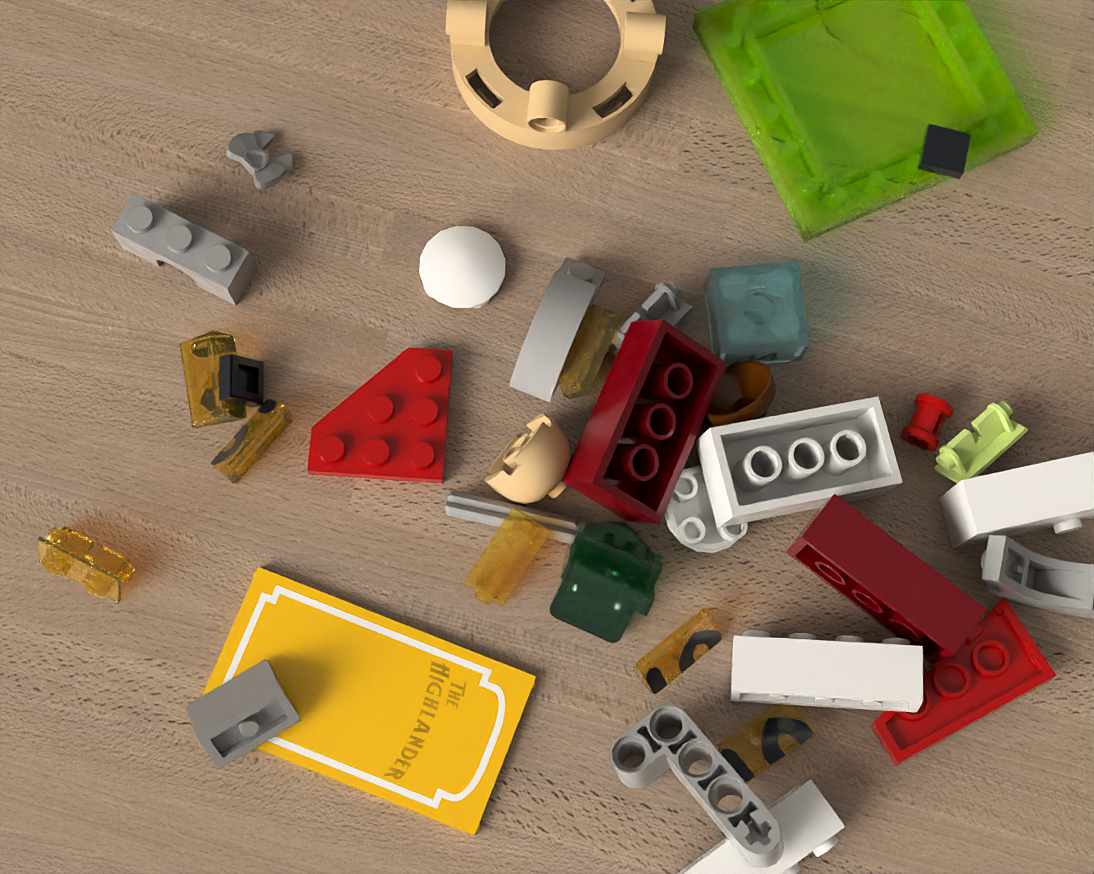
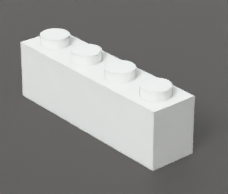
M745 631L743 636L734 635L730 701L917 712L923 702V646L910 645L909 640L902 638L884 639L882 644L863 643V638L851 635L838 636L835 638V641L817 640L815 635L809 633H793L789 635V638H772L770 633L765 631Z
M811 779L803 780L766 807L778 821L783 837L784 851L776 864L765 868L752 866L743 858L729 839L725 837L677 874H797L802 869L798 862L812 851L818 857L839 842L835 834L842 830L845 825ZM750 821L747 826L753 843L759 841L763 846L769 844V837H760Z

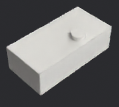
M879 396L712 427L695 441L717 528L820 508L833 494H836L845 502L880 496L903 483Z
M1094 451L961 480L939 497L952 548L957 549L988 542L989 535L1012 537L1048 528H1054L1055 534H1062L1082 528L1081 521L1094 518Z

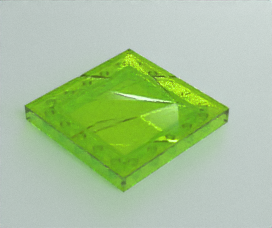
M725 0L695 13L692 28L737 115L748 132L804 243L953 178L917 169L925 130L929 124L971 134L964 172L1028 145L1038 132L965 0Z

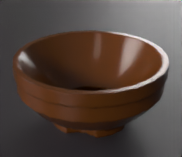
M752 360L740 361L726 366L704 419L709 424L717 427L764 417L776 393V384L769 367L764 363Z

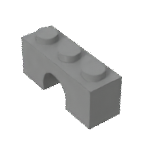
M132 193L111 228V232L123 249L159 267L163 262L175 266L189 275L198 287L234 305L239 301L257 270L250 251Z

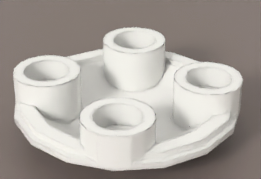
M454 226L440 231L427 242L420 256L419 273L425 292L436 301L452 308H482L498 292L505 278L506 260L500 245L489 233L471 226Z
M698 465L682 471L664 513L669 530L681 544L697 552L715 553L731 547L746 534L748 529L747 522L717 528L702 467Z

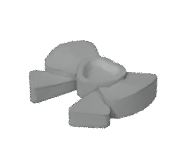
M260 130L254 131V134L242 133L235 136L228 144L226 155L242 163L244 168L253 175L255 187L262 190L275 186L280 182L284 174H291L293 155L287 153L269 160V154L265 149L272 143L274 134Z

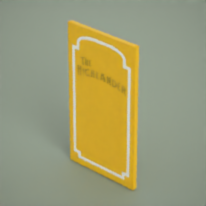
M258 567L202 696L261 661L268 660L280 685L297 709L301 721L257 746V749L475 836V833L480 829L482 815L530 692L536 685V676Z

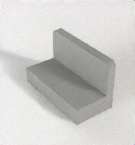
M268 660L261 661L186 707L197 739L219 769L301 721L297 709L280 685Z

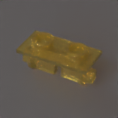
M512 507L464 583L477 590L474 595L480 601L486 604L494 601L503 606L546 541L551 530Z
M54 526L46 539L42 537L37 539L39 563L42 564L45 570L54 576H66L80 583L88 593L95 597H107L117 603L120 602L121 581L128 583L136 570V567L130 564L129 558L101 545L93 557L88 556L87 554L94 546V541L66 526L61 529Z

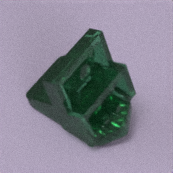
M580 519L564 555L561 580L550 604V614L560 621L607 642H618L635 612L647 617L655 600V584L662 571V556L652 552L649 545L626 522L594 521L588 523Z

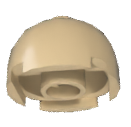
M542 413L526 425L532 430L530 434L525 433L520 438L515 435L488 470L491 476L485 478L487 484L511 501L533 503L541 500L547 494L555 498L567 486L562 482V479L572 459L571 444L559 425L548 415Z

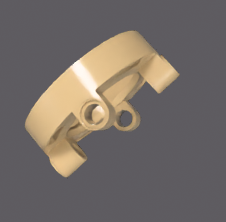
M448 0L446 35H450L452 68L460 94L471 111L487 127L508 140L532 148L545 150L573 149L597 142L620 129L633 117L644 102L653 81L658 54L662 55L666 15L656 14L652 0H604L617 20L621 38L618 57L607 75L591 88L573 95H569V88L565 84L551 80L534 82L530 86V91H527L512 82L501 71L494 60L489 44V31L493 17L505 0ZM478 73L486 87L502 101L501 104L493 109L494 104L480 89H477L476 92L469 84V78L474 74ZM626 86L632 93L631 98L624 105L620 101L603 114V118H601L595 110L611 101Z

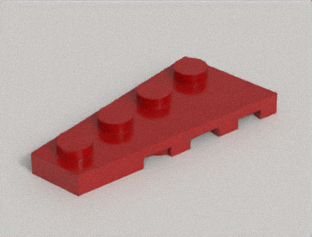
M1004 597L992 611L977 623L955 655L937 661L923 675V702L917 712L885 711L873 722L871 727L896 767L1051 681L1056 674Z

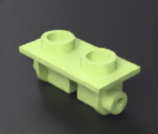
M999 401L997 404L990 403L987 409L971 422L974 429L972 434L970 431L963 429L948 444L943 445L939 449L940 455L936 457L938 464L933 469L957 484L961 480L977 477L1019 440L1028 429L1009 419L1013 411L1004 401Z

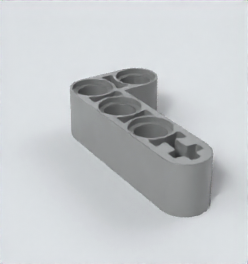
M672 704L661 705L619 736L612 744L610 759L620 781L624 785L633 789L644 788L671 769L747 862L752 866L765 868L776 864L780 860L784 851V843L778 821L679 706ZM669 726L682 728L681 733L673 739L660 737L661 732ZM633 754L645 756L643 763L636 768H626L623 766L624 761ZM698 760H706L711 763L710 769L703 774L696 775L688 771L689 767ZM727 795H735L742 799L739 807L732 811L722 810L718 807V804ZM750 821L760 837H769V844L763 846L759 841L753 843L747 826Z

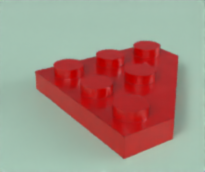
M408 347L312 426L307 468L309 475L443 484L453 360L452 350Z

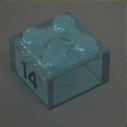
M798 261L710 269L704 284L712 353L727 363L726 366L747 360L759 361L764 364L801 361L810 345Z

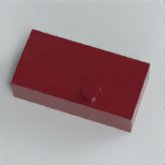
M664 319L631 322L562 482L628 522L660 524L727 363Z
M833 494L815 513L786 551L787 554L895 637L909 640L910 645L923 646V658L931 664L955 655L987 611L977 601L836 494Z

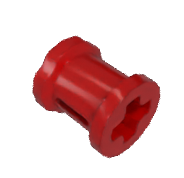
M920 393L914 400L917 407L908 426L903 427L900 437L910 445L920 449L936 451L939 444L938 435L945 419L952 417L954 408L939 397Z

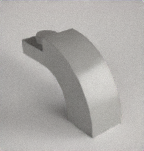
M569 257L565 258L560 269H556L533 318L509 383L510 387L547 402L551 401L564 375L583 323L602 287L606 272Z
M989 535L987 550L984 551L981 557V580L987 583L986 591L1001 598L1005 597L1007 600L1037 609L1094 619V564L1075 563L1050 558L1028 550L1007 536Z

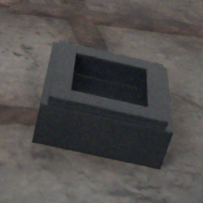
M929 124L925 130L917 169L960 179L964 173L971 134Z
M234 354L220 356L219 400L252 408L262 406L264 397V362Z

